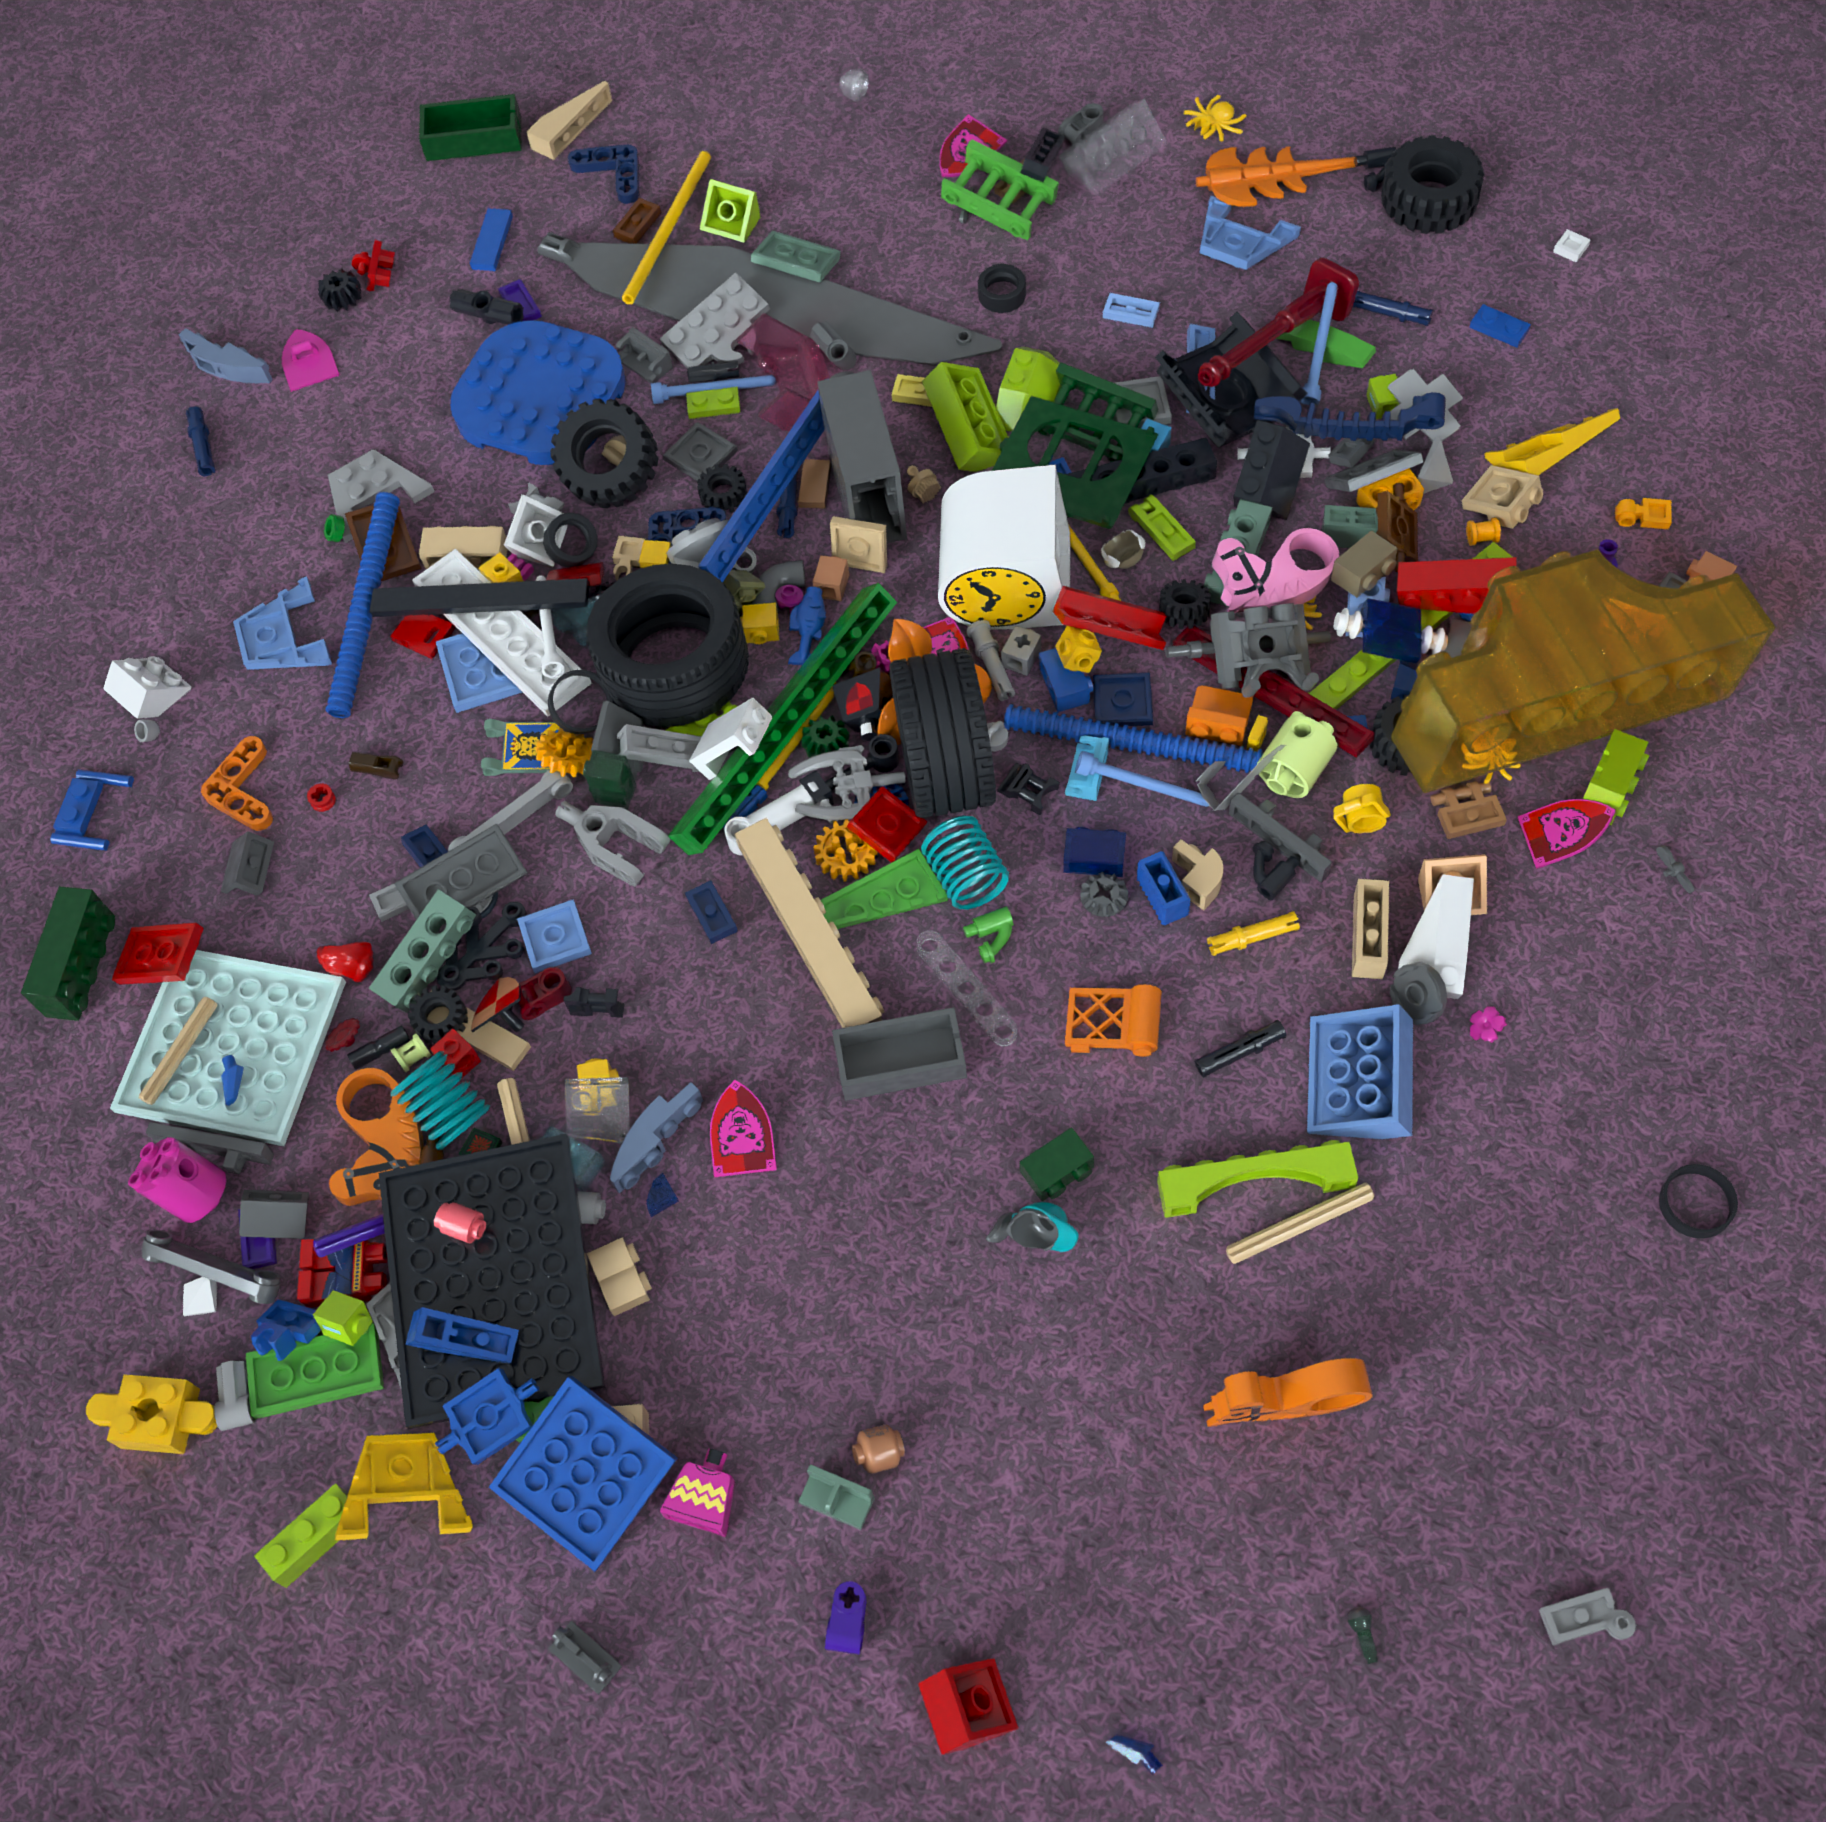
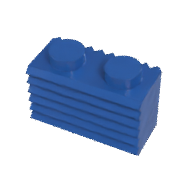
M1160 851L1139 860L1137 881L1140 882L1139 886H1142V891H1145V895L1148 896L1147 900L1150 901L1153 910H1156V915H1159L1158 919L1161 920V924L1167 925L1186 917L1190 911L1191 899L1165 853Z

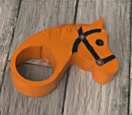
M364 1068L350 1074L341 1083L336 1096L337 1109L342 1118L370 1146L369 1150L356 1160L352 1168L336 1171L329 1180L332 1194L339 1202L346 1206H354L371 1200H381L379 1173L419 1165L421 1148L424 1146L423 1132L420 1131L421 1123L420 1121L413 1122V1117L417 1114L416 1110L412 1113H405V1108L411 1101L408 1100L404 1104H397V1100L405 1093L404 1090L395 1097L392 1096L389 1106L390 1111L381 1119L361 1121L350 1116L351 1101L360 1089L372 1084H381L393 1090L399 1085L388 1073L376 1068Z
M1344 1358L1320 1362L1273 1378L1258 1376L1257 1372L1254 1371L1233 1374L1224 1379V1390L1214 1396L1212 1395V1401L1204 1404L1203 1408L1204 1411H1214L1215 1413L1213 1417L1206 1421L1207 1427L1241 1421H1268L1269 1419H1291L1327 1414L1365 1403L1373 1395L1365 1362L1357 1358Z

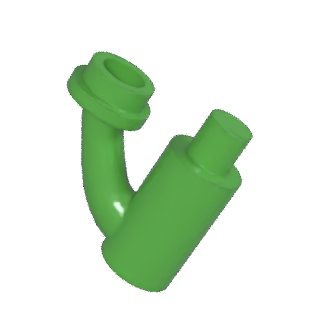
M1007 906L972 919V924L963 927L966 938L974 935L982 938L999 931L997 937L990 945L986 941L978 947L984 964L995 962L994 956L1006 944L1012 933V926L1014 924Z

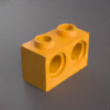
M1408 468L1359 488L1356 502L1360 507L1376 509L1378 506V493L1388 490L1393 494V485L1403 483L1405 485L1404 498L1411 509L1415 510L1421 505L1424 487L1411 469Z

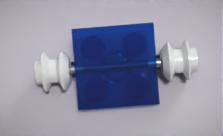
M1367 598L1363 603V617L1358 610L1353 615H1349V610L1344 608L1341 613L1338 612L1336 614L1333 627L1337 630V635L1340 637L1345 632H1349L1350 639H1354L1360 632H1363V653L1417 663L1421 659V653L1425 654L1429 649H1432V654L1438 656L1441 651H1445L1448 644V636L1445 635L1443 628L1433 632L1432 626L1428 625L1421 632V609Z

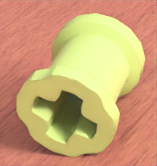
M417 1033L412 1036L413 1039L399 1049L393 1048L390 1050L405 1072H408L410 1070L409 1067L423 1057L429 1058L432 1056Z

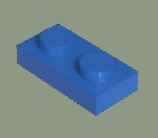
M1483 304L1472 319L1469 328L1518 348L1528 333L1531 324Z

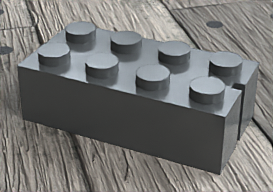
M954 1007L832 1030L845 1101L967 1078L966 1062Z

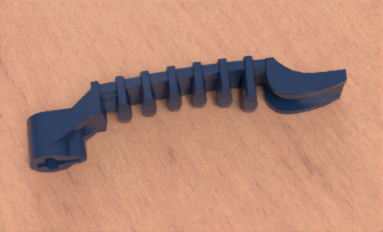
M1436 392L1426 393L1423 396H1414L1412 407L1401 409L1397 420H1391V412L1385 411L1382 421H1376L1375 412L1369 413L1367 421H1360V412H1354L1351 421L1345 420L1346 416L1343 411L1338 413L1336 420H1331L1329 408H1324L1321 419L1315 418L1317 411L1316 403L1312 402L1308 407L1306 417H1300L1302 407L1295 398L1266 397L1256 400L1254 419L1280 422L1293 433L1304 434L1306 438L1310 436H1319L1320 439L1335 437V440L1350 438L1351 441H1356L1357 438H1364L1367 441H1372L1373 438L1382 439V441H1387L1388 438H1397V441H1402V437L1413 429L1434 430L1441 428L1445 423L1446 397Z

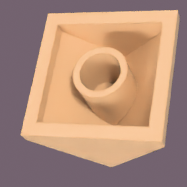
M1485 854L1424 859L1418 877L1424 910L1441 876L1445 874L1474 878L1471 915L1487 914V856Z

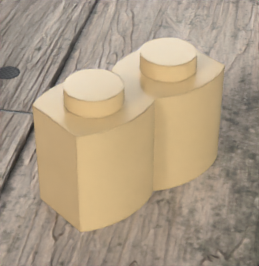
M622 1237L587 1253L613 1316L650 1300L647 1291L651 1290L652 1287L645 1271L638 1273L635 1263L640 1261V1258L633 1243L627 1245Z

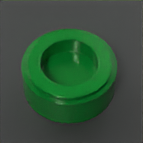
M331 514L327 517L324 535L328 541H341L345 529V522L342 516Z

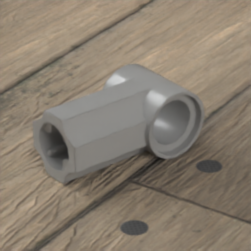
M232 1360L221 1363L220 1366L216 1367L219 1402H216L214 1407L218 1428L220 1431H226L256 1423L257 1419L252 1418L250 1413L246 1362Z

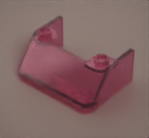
M763 313L736 341L738 344L755 352L759 367L764 372L775 375L780 394L758 413L759 417L778 426L783 431L790 432L817 392V381L830 379L822 351L811 338Z

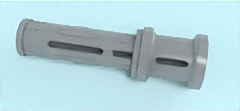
M980 620L974 622L967 628L966 633L975 644L974 652L976 656L984 662L998 699L1000 701L1009 699L1007 693H1009L1011 698L1014 697L1015 690L998 655L999 644L991 635L989 621Z

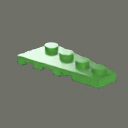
M919 849L821 899L826 913L823 914L828 923L833 922L837 929L948 901L945 890L942 889V885L937 880V877Z

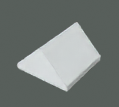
M521 495L504 546L516 555L517 558L554 567L555 562L547 555L543 545L544 532L556 517L564 513L528 496ZM568 525L560 527L555 534V541L559 548Z

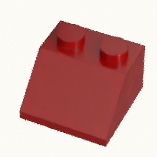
M994 1658L945 1668L918 1683L941 1755L964 1750L1019 1729Z

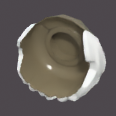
M1126 530L1117 536H1113L1112 540H1108L1101 549L1105 564L1108 567L1128 569L1135 566L1142 558L1145 540L1133 530Z

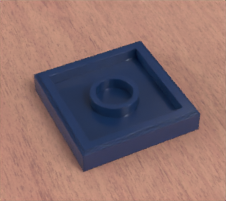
M1150 672L1093 675L1095 722L1101 720L1102 724L1110 722L1113 726L1115 723H1118L1119 727L1124 725H1153Z

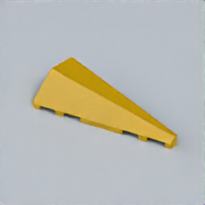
M1618 408L1609 409L1607 412L1596 417L1589 416L1583 418V422L1577 425L1566 424L1531 436L1529 439L1518 444H1508L1504 450L1488 451L1484 453V456L1493 466L1540 475L1620 419Z

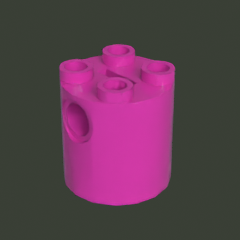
M167 1137L156 1144L149 1142L143 1147L140 1152L141 1161L128 1180L130 1187L185 1223L196 1222L217 1207L227 1181L226 1173L220 1167L173 1137Z

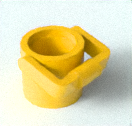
M1359 784L1347 789L1342 796L1343 804L1333 809L1334 820L1346 833L1375 832L1383 828L1387 822L1386 818L1391 816L1388 807L1383 803L1380 787L1374 784Z

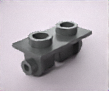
M572 1620L565 1629L559 1627L552 1635L555 1641L548 1649L598 1695L622 1668L621 1664Z

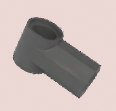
M827 321L818 322L812 328L809 335L810 338L837 368L847 371L854 367L857 361L856 353ZM842 352H845L841 358H838Z

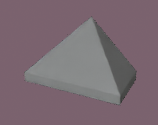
M1435 437L1417 478L1424 487L1423 494L1453 483L1442 441L1438 437Z

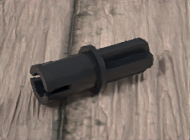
M736 360L714 364V361H711L709 365L688 367V380L690 383L734 377L739 378V370L728 371V369L738 368V362Z

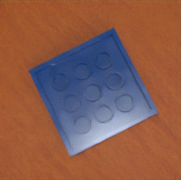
M571 1375L567 1377L489 1488L593 1571H596L678 1458Z

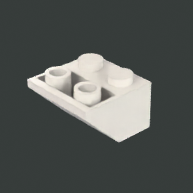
M150 656L140 659L126 658L125 660H113L103 689L133 716L140 719L160 716L191 689V686L182 679L180 674L169 668L162 659Z

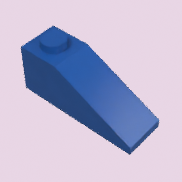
M422 1307L413 1312L405 1345L441 1353L511 1363L519 1330Z

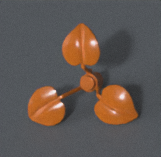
M905 619L893 620V631L888 646V656L891 663L894 660L906 659L908 661L910 657L921 656L922 658V655L931 654L932 640L929 633L922 626ZM974 664L984 703L991 693L992 681L982 667ZM893 698L884 706L881 712L877 732L878 735L887 734L892 736L896 740L897 745H899L901 740Z

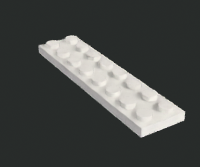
M456 549L412 580L415 587L491 583ZM520 610L443 614L547 717L550 716L548 695L554 683L561 676L549 678L543 675L541 669V659L545 655L543 633ZM556 645V652L564 661L565 671L563 674L572 670H582ZM571 676L562 680L556 686L553 695L555 711L592 684L590 678Z

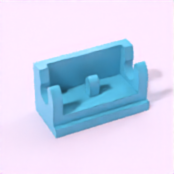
M1081 736L1080 743H1077L1065 795L1096 801L1103 775L1094 773V775L1088 774L1086 777L1075 773L1076 763L1081 751L1094 754V757L1098 758V762L1106 764L1109 738Z

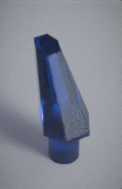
M1118 1734L1106 1742L1110 1747L1133 1762L1135 1766L1141 1762L1152 1775L1163 1766L1151 1752L1155 1747L1153 1744Z

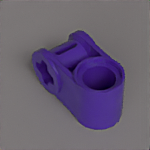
M847 1581L840 1584L835 1590L831 1617L827 1626L825 1650L861 1654L867 1600L862 1587L858 1583ZM849 1591H854L859 1602H854L851 1608H847L845 1602L841 1600L842 1596L847 1597Z

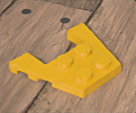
M435 1433L366 1436L335 1534V1540L367 1539L369 1534L368 1504L437 1500L440 1534L471 1532V1518L469 1515L467 1516L462 1505L463 1499L460 1492L455 1488L451 1479L450 1469L444 1454L442 1455L438 1451L440 1447L435 1445V1442L438 1441Z

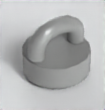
M1002 721L987 723L991 751L1002 750L1008 743L1007 728H1005Z

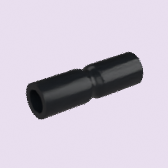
M403 1025L378 1037L376 1041H371L348 1053L347 1056L354 1069L357 1070L378 1059L382 1054L389 1053L393 1048L396 1049L411 1040Z

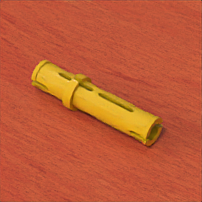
M1292 911L1288 914L1246 927H1232V931L1207 937V943L1212 944L1209 950L1215 956L1235 948L1242 950L1248 944L1299 930V923H1294V921L1298 920V917Z

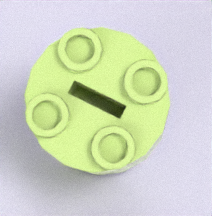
M1293 712L1257 762L1258 764L1278 746L1286 745L1272 757V761L1259 773V776L1264 780L1269 789L1277 794L1292 798H1303L1306 796L1337 750V742L1332 735L1334 728L1325 721L1317 722L1306 717L1301 712Z

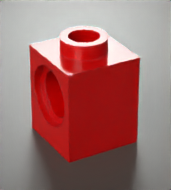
M455 1029L449 1031L430 1048L433 1055L439 1051H444V1054L447 1055V1060L442 1065L443 1067L450 1063L455 1064L454 1070L450 1073L451 1075L462 1072L463 1078L481 1062L474 1048Z

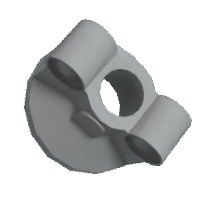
M729 520L704 527L674 544L666 553L670 562L698 568V565ZM746 547L739 558H748L751 566L741 568L735 563L731 570H746L753 574L757 558L755 553Z

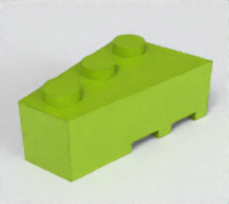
M1614 729L1583 797L1585 800L1600 802L1615 809V814L1609 825H1612L1616 816L1622 818L1629 803L1628 800L1624 799L1626 793L1633 794L1639 778L1634 776L1636 770L1643 771L1650 756L1644 753L1649 743L1648 741Z

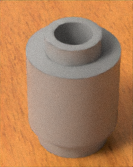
M577 1191L582 1224L596 1225L599 1218H604L606 1211L605 1200L601 1199L600 1193Z

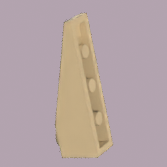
M603 81L542 116L527 131L531 149L554 160L612 101L608 82Z

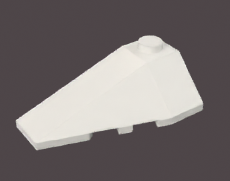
M1443 874L1399 960L1398 969L1403 965L1421 962L1428 964L1443 979L1447 998L1459 999L1463 995L1467 964L1474 878Z

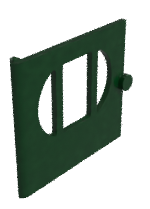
M1031 396L1010 437L1004 438L1000 443L1001 454L992 471L1049 465L1069 425L1103 434L1081 478H1075L1059 472L1057 474L1066 516L1104 528H1113L1159 434L1154 433V428L1151 426L1144 430ZM1060 422L1039 464H1035L1028 453V444L1031 437L1042 427ZM1111 439H1115L1123 452L1121 464L1111 475L1100 480L1090 481Z

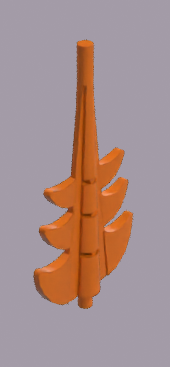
M1287 146L1278 152L1276 162H1271L1265 155L1266 147H1260L1250 153L1247 164H1242L1236 157L1237 148L1231 147L1212 154L1206 164V176L1196 177V187L1208 186L1209 191H1213L1220 201L1228 205L1239 207L1256 206L1257 199L1253 197L1249 190L1252 187L1263 196L1275 199L1284 198V192L1277 184L1281 181L1290 190L1306 193L1307 186L1303 183L1301 177L1356 167L1354 163L1355 157L1295 161L1291 156L1290 147Z

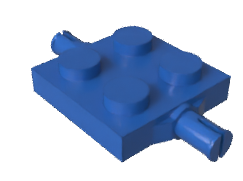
M498 1368L444 1404L443 1408L450 1420L452 1432L435 1442L436 1447H440L438 1451L443 1455L459 1444L466 1450L472 1464L478 1465L528 1432L533 1424L525 1411L523 1400L540 1390L537 1382L531 1378L516 1389L511 1385L505 1371Z

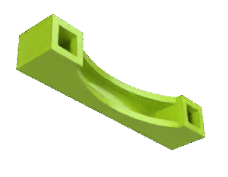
M1338 1140L1324 1142L1321 1146L1308 1148L1307 1145H1299L1291 1148L1289 1151L1277 1153L1275 1150H1267L1254 1157L1245 1158L1244 1155H1235L1222 1162L1214 1163L1212 1160H1203L1190 1167L1182 1168L1181 1165L1165 1167L1163 1171H1158L1157 1179L1164 1217L1196 1213L1198 1204L1211 1194L1227 1186L1252 1179H1296L1322 1187L1323 1193L1352 1189L1357 1184L1358 1174L1350 1142L1340 1143Z

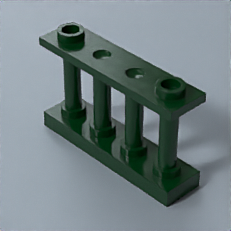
M1060 362L1056 370L1061 387L1053 401L1054 403L1063 405L1070 391L1077 389L1085 394L1077 410L1088 413L1093 401L1099 398L1108 403L1102 417L1113 420L1117 410L1124 408L1131 411L1132 416L1127 424L1138 427L1140 421L1146 417L1154 420L1159 411L1156 399ZM1060 423L1046 425L1039 429L1038 432L1050 437L1051 434L1054 435ZM1069 425L1062 439L1095 452L1103 434L1094 432L1090 436L1078 431L1080 427ZM1109 443L1104 453V456L1110 462L1123 458V452L1119 443L1116 446Z

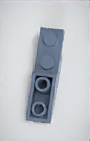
M186 328L179 334L186 350L190 352L197 367L209 374L243 383H270L273 380L268 371V364L260 357H253L242 347L238 348L228 342L222 348L217 343L212 344L207 341L200 333L195 334Z
M690 1082L668 1103L659 1095L635 1121L618 1151L610 1176V1181L618 1193H621L624 1189L632 1188L638 1182L643 1171L648 1167L656 1166L662 1160L663 1153L666 1150L661 1139L672 1136L676 1132L678 1124L684 1118L692 1117L699 1111L703 1098L699 1089Z

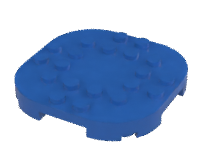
M543 321L516 322L492 333L479 347L453 390L450 403L451 412L460 434L470 444L481 449L488 445L527 457L529 463L553 465L554 461L551 459L550 450L555 448V446L551 443L553 434L558 435L559 433L557 425L560 420L565 422L568 418L566 414L571 409L574 412L580 409L578 405L583 402L591 405L593 404V399H602L604 403L608 399H621L625 389V374L616 349L600 337ZM597 438L588 446L587 450L595 443Z

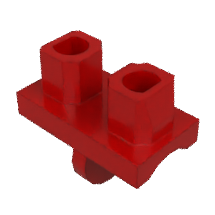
M374 240L371 257L368 256L367 252L363 251L352 258V266L359 275L368 273L367 291H374L375 285L389 287L391 270L382 269L379 266L392 269L395 252L381 249L382 241Z

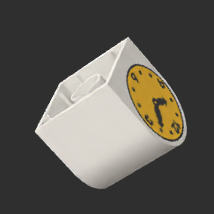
M1056 465L980 472L966 476L952 484L945 492L941 505L938 600L943 611L952 619L967 626L980 620L989 621L991 629H1014L1015 626L1033 628L1064 625L1052 612L1062 586L1070 587V530Z

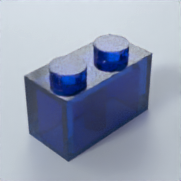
M1086 827L1067 828L1064 850V873L1099 875L1103 871L1108 875L1115 873L1117 877H1123L1126 833L1114 829L1099 831L1090 830Z

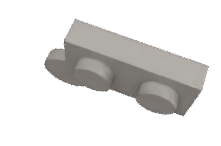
M1609 1588L1539 1609L1552 1645L1607 1630L1615 1639L1626 1640L1634 1634L1636 1629L1635 1620L1630 1613L1621 1609L1615 1610V1602Z

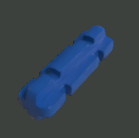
M755 785L750 791V795L746 796L729 820L735 817H746L758 808L757 804H761L767 798L766 790L759 785Z

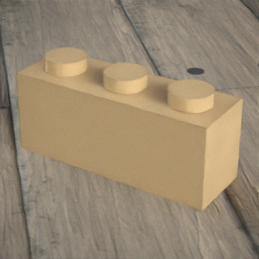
M437 526L423 528L419 556L425 569H428L456 549L476 569H479L481 565L499 552L505 557L507 556V548L504 546L507 537L503 527Z
M1358 879L1353 905L1352 977L1383 979L1388 964L1389 881Z

